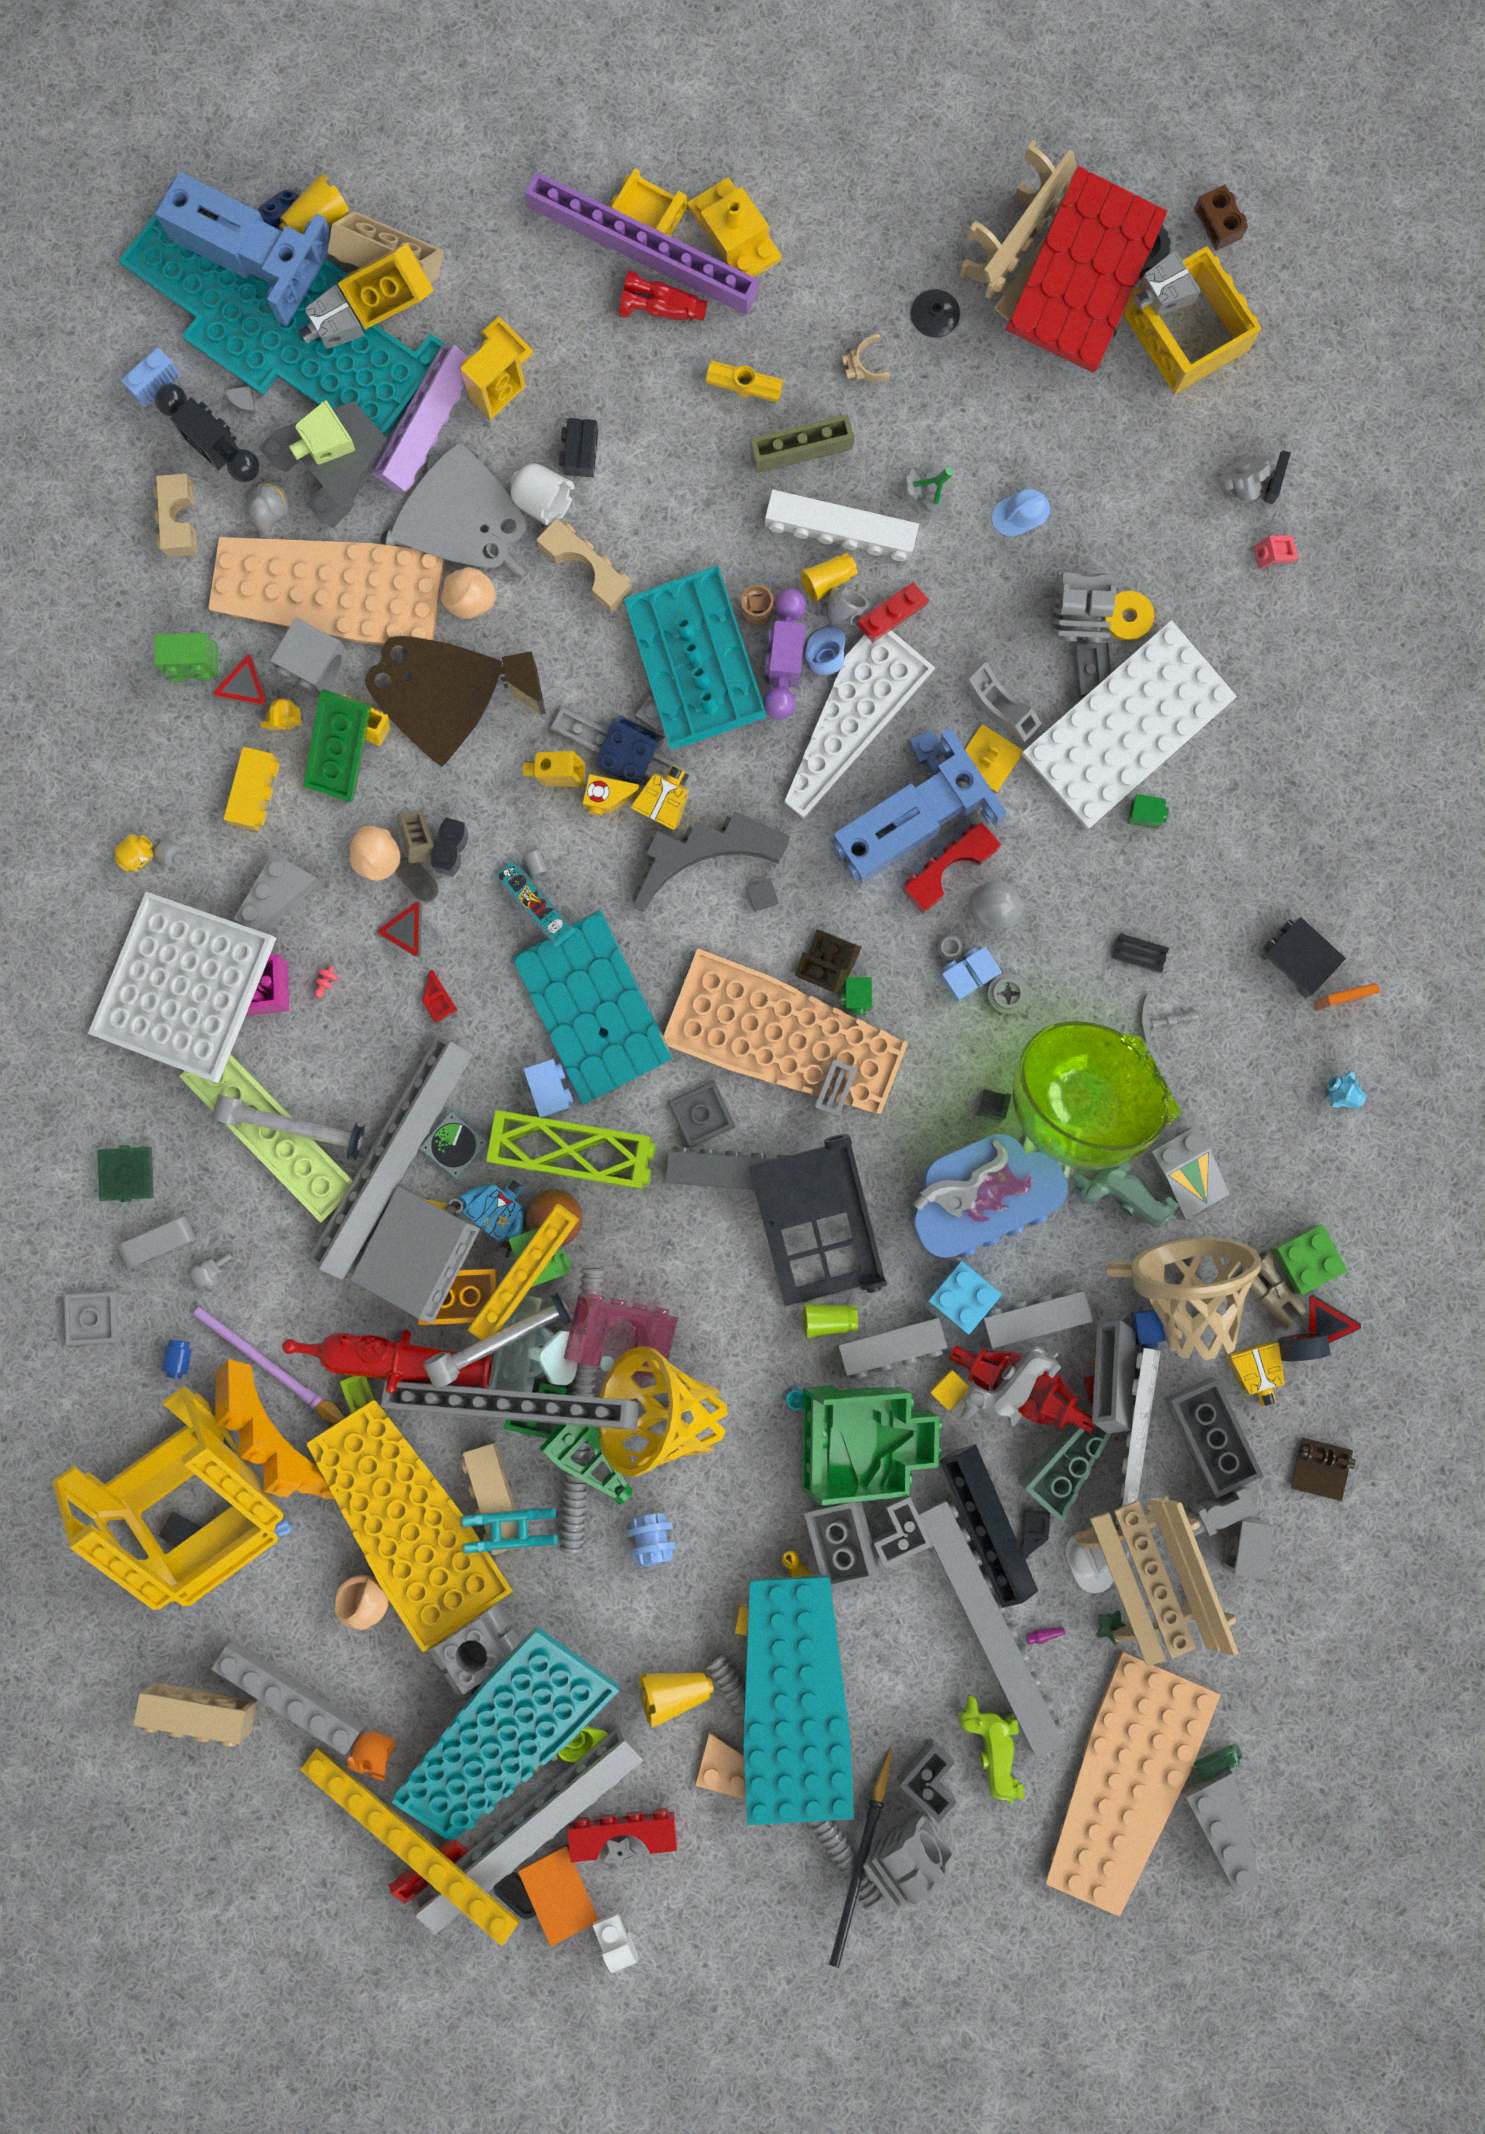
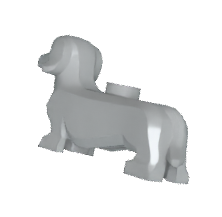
M1039 1347L1032 1348L1021 1357L1014 1367L1010 1365L1005 1369L1002 1374L1004 1380L995 1390L988 1391L977 1386L968 1387L962 1397L965 1406L960 1418L967 1420L979 1409H982L991 1417H1006L1008 1422L1014 1427L1022 1417L1017 1408L1027 1401L1037 1377L1042 1375L1044 1371H1047V1374L1053 1378L1061 1368L1058 1361L1054 1359L1058 1356V1353L1053 1351L1047 1352Z

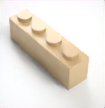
M496 1441L465 1451L463 1453L464 1458H461V1465L464 1473H469L470 1476L469 1492L472 1499L476 1498L479 1507L476 1509V1514L516 1510ZM516 1521L501 1522L502 1539L518 1537ZM485 1524L484 1527L487 1534H484L483 1538L484 1540H491L490 1524ZM511 1549L492 1550V1554L495 1555Z

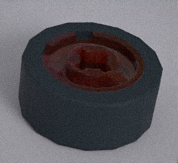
M1302 1333L1278 1339L1282 1361H1307L1330 1355L1327 1333Z

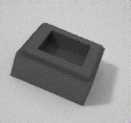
M771 879L746 887L754 912L779 904Z

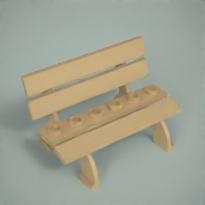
M1031 141L1027 147L1024 160L1036 169L1040 177L1041 186L1039 189L1031 190L1026 188L1027 182L1022 180L1017 187L1014 199L1028 208L1002 245L985 226L976 220L969 229L967 240L972 243L976 239L982 245L987 254V263L977 264L967 258L961 266L960 277L964 279L967 275L978 282L987 283L988 287L985 297L988 299L991 298L994 292H1001L1003 296L994 307V310L1007 321L1011 317L1046 235L1010 285L1006 282L1005 276L1008 272L1013 273L1020 262L1019 257L1022 252L1027 253L1034 242V235L1037 232L1040 234L1048 223L1046 218L1049 215L1054 218L1060 205L1061 197L1065 193L1076 169L1075 155L1071 149L1068 150L1055 169L1046 155L1036 148L1037 142Z
M1167 1495L1161 1498L1149 1499L1150 1503L1145 1504L1149 1514L1145 1517L1140 1502L1136 1500L1113 1510L1120 1526L1119 1530L1115 1529L1110 1513L1106 1512L1090 1517L1092 1527L1074 1535L1077 1545L1082 1548L1101 1547L1129 1620V1624L1125 1627H1121L1111 1633L1116 1643L1119 1641L1136 1640L1147 1666L1166 1661L1157 1634L1161 1633L1171 1659L1196 1649L1186 1624L1187 1621L1192 1619L1196 1621L1206 1648L1216 1651L1221 1650L1223 1653L1234 1656L1239 1654L1229 1626L1236 1623L1235 1615L1223 1612L1193 1534V1530L1200 1527L1198 1519L1186 1516L1181 1502L1171 1501ZM1156 1526L1160 1527L1187 1599L1182 1600L1184 1606L1181 1609L1150 1530ZM1123 1540L1126 1542L1156 1622L1152 1623L1122 1547L1121 1541Z

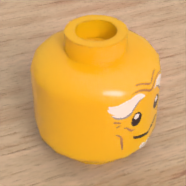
M129 834L115 847L114 860L123 870L138 872L152 860L153 851L151 847L153 845L144 835L139 837L135 834Z

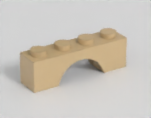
M556 518L536 539L538 548L556 564L568 560H576L589 566L595 575L592 587L593 597L612 614L624 601L623 598L628 597L632 593L631 580L622 571L616 572L612 568L613 564L607 557L597 555L593 551V545L585 538L581 540L577 537L575 529L569 523H562Z

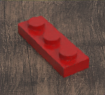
M912 582L860 618L856 625L874 643L928 604L929 599Z
M456 1839L444 1844L439 1849L453 1863L469 1852ZM410 1869L406 1873L401 1874L388 1886L391 1894L405 1904L430 1883L414 1869Z

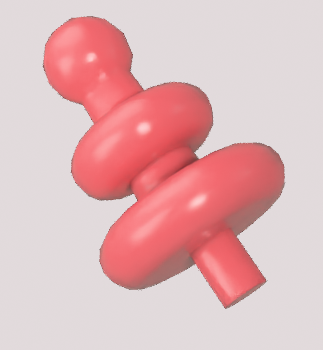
M329 966L328 970L322 968L318 970V974L322 976V979L318 978L316 980L319 987L315 990L314 995L317 998L323 997L325 988L330 989L332 987L329 982L330 980L334 982L338 980V976L332 973L333 966Z

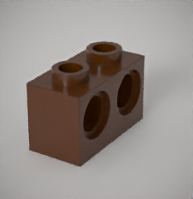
M1226 184L1199 196L1194 210L1215 250L1217 251L1241 240L1248 228L1247 219L1243 213H1240L1236 205L1235 195L1229 192ZM1213 204H1217L1221 208H1216ZM1225 225L1230 226L1233 230L1227 229Z

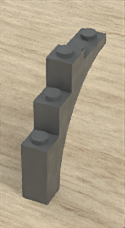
M734 811L732 817L727 816L721 829L725 831L724 834L697 821L693 827L689 826L683 838L686 843H682L657 831L655 837L650 836L645 846V850L648 851L647 858L654 861V863L647 865L643 877L646 878L642 887L638 886L633 894L634 906L636 909L645 912L654 895L668 880L683 869L702 860L718 856L746 855L760 857L779 864L789 844L790 836Z

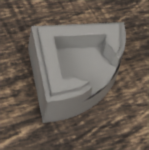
M250 386L225 390L230 402L236 408L246 413H256Z

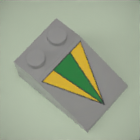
M1197 1126L1188 1128L1146 1153L1171 1197L1180 1205L1178 1209L1185 1220L1230 1195L1212 1152Z

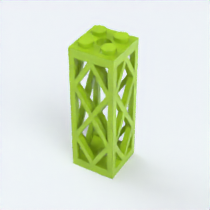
M495 1110L486 1162L644 1190V1185L650 1184L652 1170L647 1168L649 1159L654 1160L656 1145L652 1143L650 1136ZM510 1122L527 1124L509 1131ZM551 1129L586 1134L593 1137L569 1146ZM543 1130L562 1147L560 1150L533 1160L512 1141ZM617 1140L636 1143L635 1154L630 1153ZM609 1141L630 1159L599 1172L578 1152ZM506 1146L523 1161L504 1158ZM571 1155L591 1173L548 1166L547 1164ZM632 1169L631 1180L611 1177Z

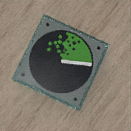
M451 1109L421 1143L419 1150L458 1182L488 1147L490 1141Z

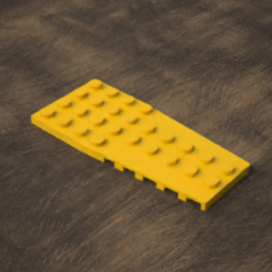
M376 1400L370 1401L307 1443V1447L337 1501L344 1518L349 1524L357 1543L360 1545L379 1585L423 1653L513 1592L488 1551L463 1554L462 1544L480 1541L472 1526L461 1527L460 1517L464 1515Z

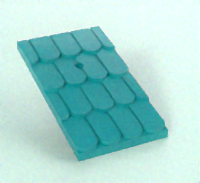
M718 565L623 598L671 751L704 740L707 737L710 738L730 731V729L733 730L767 718Z
M602 909L572 923L571 925L576 932L557 948L546 937L512 957L583 1105L663 1065L673 1058Z

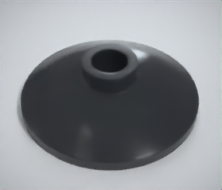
M938 289L928 290L915 299L911 309V319L916 329L922 334L934 338L943 337L951 333L958 325L960 307L956 299L948 292ZM939 307L941 311L934 312L932 308Z

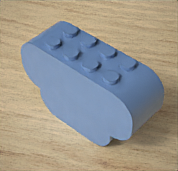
M1005 1134L991 1135L938 1159L924 1173L922 1180L923 1190L938 1181H968L973 1171L991 1162L996 1157L997 1150L992 1146L994 1140L999 1141L1008 1154L1005 1166L997 1172H989L985 1180L980 1184L977 1190L975 1207L962 1210L961 1218L949 1214L938 1203L933 1201L931 1203L928 1202L921 1211L915 1209L912 1217V1227L920 1246L928 1254L935 1257L949 1258L960 1255L961 1258L976 1253V1247L981 1244L984 1247H989L1000 1242L999 1236L1005 1233L1007 1236H1013L1024 1231L1023 1225L1029 1222L1032 1226L1048 1220L1047 1214L1057 1210L1064 1203L1068 1193L1067 1179L1060 1164L1052 1156L1043 1152L1026 1154L1022 1145L1016 1139Z

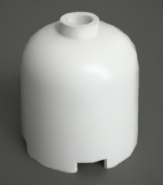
M536 463L525 465L519 471H516L511 478V498L518 508L546 526H550L555 518L559 520L563 518L572 502V498L568 497L570 489L574 490L572 481Z

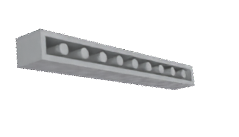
M437 1035L307 1259L318 1269L342 1280L351 1269L358 1252L363 1248L365 1240L372 1228L377 1224L384 1207L389 1203L391 1195L398 1183L403 1179L410 1162L415 1158L417 1150L424 1138L429 1134L436 1117L441 1113L443 1105L450 1093L455 1089L462 1072L467 1068L472 1057L471 1053Z
M387 1381L384 1382L381 1408L396 1411L636 1430L639 1403L622 1399L443 1386L435 1389L433 1385L404 1382H398L396 1391L389 1394L386 1392Z
M942 1499L918 1511V1515L932 1542L933 1548L1035 1757L1038 1758L1064 1745L1065 1743L1061 1736L1065 1734V1731L1058 1719L1053 1720L1050 1711L1054 1709L1047 1695L1041 1696L1038 1687L1042 1684L1036 1672H1030L1026 1665L1030 1660L1023 1646L1018 1648L1014 1640L1018 1635L1012 1623L1006 1624L1002 1616L1006 1613V1610L1001 1607L999 1599H994L991 1590L994 1588L988 1574L983 1576L979 1566L983 1565L977 1551L971 1552L967 1544L971 1539L965 1527L960 1528L956 1521L959 1514L953 1502L948 1504L945 1499Z
M618 1726L454 1864L481 1888L489 1892L496 1883L506 1875L511 1874L526 1858L531 1857L539 1847L551 1840L568 1823L573 1822L588 1806L593 1805L607 1790L613 1788L630 1771L635 1770L643 1761L638 1746ZM431 1884L412 1898L415 1916L435 1935L443 1928L449 1926L452 1920L462 1913L461 1910Z

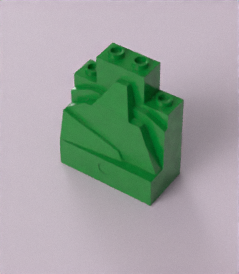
M833 1385L804 1387L802 1491L821 1505L910 1496V1487L912 1486L910 1470L939 1468V1458L941 1457L939 1433L942 1429L940 1416L930 1410L911 1411L914 1406L911 1392L902 1387H871L839 1390Z

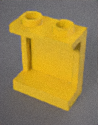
M636 168L631 175L628 174L625 177L620 194L615 195L610 203V208L668 236H671L688 207L686 194L680 191L675 196L641 178L640 170Z

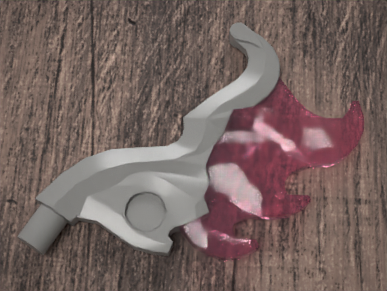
M994 1140L992 1146L997 1150L996 1157L991 1162L973 1171L968 1181H938L920 1192L921 1195L912 1205L921 1211L928 1202L931 1203L933 1201L955 1217L961 1218L962 1210H965L972 1220L985 1222L990 1219L989 1217L982 1216V1212L984 1210L1002 1211L1008 1209V1205L1001 1203L1002 1199L1010 1195L1019 1196L1025 1194L1032 1186V1175H1029L1026 1180L1017 1179L1007 1164L1008 1154L1006 1149L999 1141Z

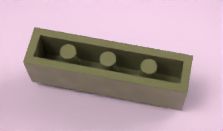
M846 414L750 438V451L756 473L853 450L854 435L849 416Z

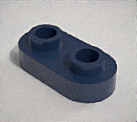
M283 190L262 204L258 212H260L264 223L274 228L279 227L282 224L280 217L297 200L299 195L291 190Z

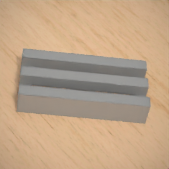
M833 1060L815 1108L839 1117L857 1068ZM836 1067H839L841 1070L828 1103L824 1106L822 1105L834 1071ZM845 1071H849L850 1075L836 1110L832 1109V1104Z

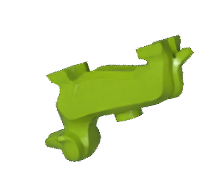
M968 1695L965 1708L958 1713V1723L963 1731L978 1733L983 1737L984 1752H980V1764L982 1769H986L990 1795L996 1800H1007L1009 1804H1012L1014 1799H1024L1023 1783H1018L1017 1778H1011L1010 1776L1014 1754V1743L1010 1735L1019 1734L1018 1720L1013 1718V1715H1007L1004 1720L993 1712L979 1713L976 1698Z

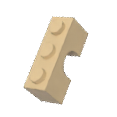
M187 474L156 476L157 485H154L153 492L155 500L158 501V509L155 510V520L157 525H159L160 534L156 535L158 548L167 557L197 555L196 530L190 522H175V516L180 509L194 507L193 482Z

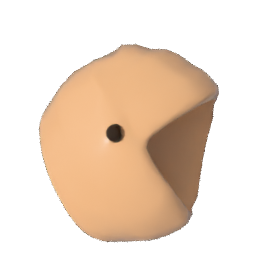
M466 567L449 574L444 581L441 595L442 604L451 614L460 619L480 617L486 614L495 603V588L491 580L478 569Z
M362 826L357 830L349 846V862L352 869L360 876L373 881L383 880L392 875L400 863V850L387 829L376 826Z
M357 1575L347 1579L338 1588L335 1595V1615L341 1624L354 1630H366L382 1619L389 1607L390 1601L375 1576Z

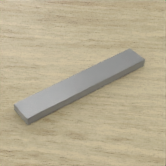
M560 707L550 727V731L597 754L608 732V729L563 707ZM654 753L644 777L650 780L656 773L666 777L673 764L685 770L680 784L689 789L696 773Z

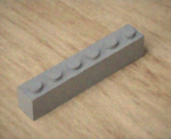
M235 1641L225 1646L211 1669L343 1755L349 1752L365 1727L364 1724Z

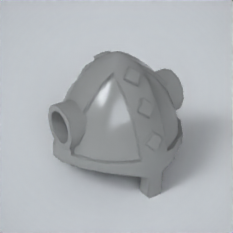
M844 584L840 588H832L825 598V602L828 604V618L833 625H846L849 623L856 625L861 615L870 606L869 600L865 596L848 589Z

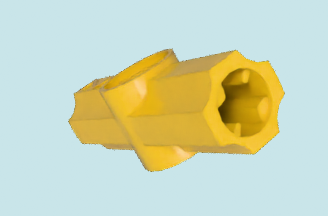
M713 360L709 364L706 384L735 391L740 397L754 396L776 403L780 399L784 382L783 379L757 373L749 366L735 367ZM741 379H748L750 383L745 385L739 381Z

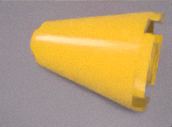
M322 173L317 176L280 217L282 224L279 225V228L282 232L288 226L304 235L306 224L313 220L315 214L326 219L329 229L332 228L333 223L346 216L345 213L349 211L348 206L335 185L333 184L329 187L325 182L329 179L326 175Z
M642 1673L638 1677L639 1689H645L642 1691L643 1697H641V1702L650 1728L657 1727L709 1700L710 1693L714 1692L711 1678L706 1677L704 1673Z

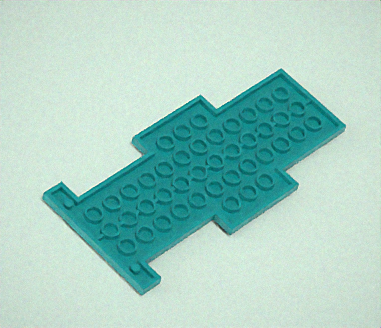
M155 214L118 260L122 267L195 318L182 335L184 341L244 384L250 386L251 389L261 396H264L276 379L280 378L317 406L327 400L330 407L334 409L355 401L385 437L407 410L441 346L447 345L430 333L417 351L414 352L376 324L365 330L351 306L349 307L358 320L364 336L329 349L325 348L319 337L306 344L299 332L300 328L311 323L305 312L306 307L334 285H337L343 294L338 282L348 274L325 259L286 327L278 323L267 301L270 289L268 282L251 273L246 279L170 240Z

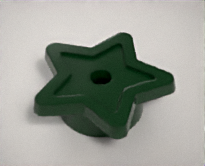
M1117 1610L1113 1614H1099L1100 1629L1096 1636L1099 1638L1108 1637L1116 1645L1117 1643L1111 1632L1126 1626L1121 1622V1612Z

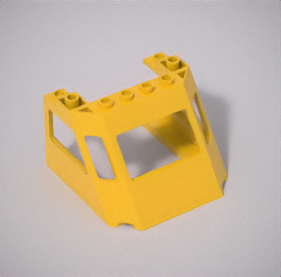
M185 1386L178 1389L162 1402L165 1407L186 1425L113 1479L104 1484L89 1471L84 1474L77 1467L72 1466L52 1481L69 1547L153 1610L161 1609L169 1602L175 1601L182 1606H191L274 1545L278 1539L275 1533L276 1524L283 1519V1512L271 1494L264 1492V1484L250 1462L240 1459L239 1445L229 1430L215 1425L214 1407L200 1394H193ZM224 1436L231 1445L234 1452L223 1443ZM196 1474L233 1506L165 1554L142 1519L141 1514ZM68 1500L93 1518L100 1531L92 1524L86 1526L72 1516ZM126 1520L147 1553L148 1559L137 1560L119 1545L106 1522Z

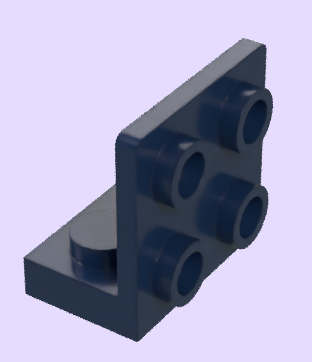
M620 715L612 720L594 766L625 782L640 786L654 752L661 747L665 737Z

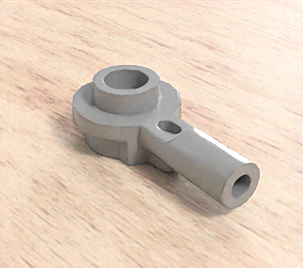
M487 544L485 547L486 557L488 559L495 558L499 553L498 547L495 544ZM508 547V556L503 561V564L520 580H523L528 573L509 556L510 548Z

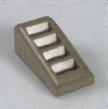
M422 810L397 814L409 863L430 861L434 844ZM419 822V824L406 826L408 823Z

